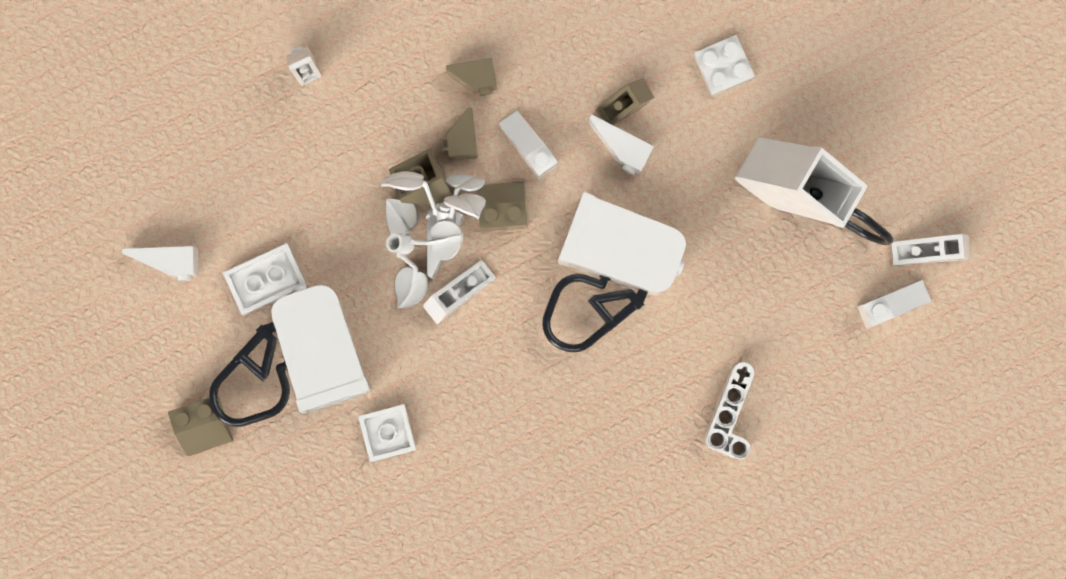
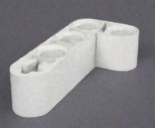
M738 363L730 369L704 436V442L707 447L736 459H744L750 453L748 441L731 434L754 377V370L748 363ZM745 368L744 372L747 374V377H742L739 384L744 385L743 388L739 385L731 384L732 381L738 382L740 374L736 373L737 370ZM732 388L736 389L739 393V398L735 402L730 401L727 396L728 391ZM724 410L730 414V421L726 424L721 423L719 420V414ZM716 432L722 437V441L718 446H714L710 442L711 435ZM740 441L743 444L744 450L741 454L736 455L732 447L735 442Z

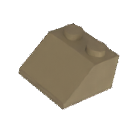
M430 148L389 169L390 175L403 171L423 175V181L428 183L435 205L444 201L445 197L453 196L446 182L443 169ZM424 187L417 190L396 189L399 200L402 203L431 206Z
M524 182L484 184L482 188L478 189V195L486 200L479 217L481 232L527 228Z
M217 396L220 408L224 412L220 398ZM209 398L168 411L174 434L187 456H192L233 441L229 426L215 416Z

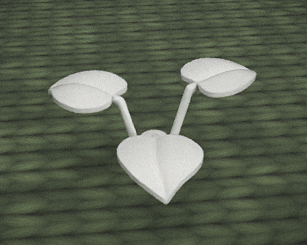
M408 171L397 172L386 177L381 183V187L389 186L401 190H417L424 187L432 207V215H437V223L440 221L456 223V210L479 219L486 203L485 198L479 195L465 193L458 196V192L461 189L476 191L485 184L484 178L466 174H455L446 179L448 186L455 187L453 196L445 197L444 203H441L438 208H436L428 183L423 181L424 176Z
M386 199V216L391 233L386 241L387 249L390 252L397 253V258L403 259L411 266L401 269L395 280V291L398 300L397 308H407L417 304L425 296L428 288V279L426 274L418 272V267L405 254H409L414 249V245H432V253L437 259L443 261L450 260L460 249L463 241V231L454 222L440 221L431 228L432 240H412L408 235H411L410 229H413L418 223V209L416 205L402 203L396 199Z

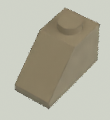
M492 58L446 65L448 76L474 94L479 93L480 96H486L497 90Z
M642 78L625 85L601 104L598 110L606 122L615 125L643 108L655 97Z
M467 108L446 133L447 140L443 141L444 155L448 154L450 161L478 158L472 108Z

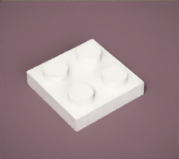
M737 35L693 54L711 96L752 80L755 77Z
M405 404L358 416L370 462L417 450Z

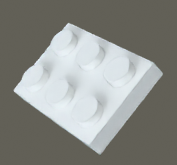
M288 243L223 272L242 316L273 303L283 296L292 294L294 288L300 286L307 287Z

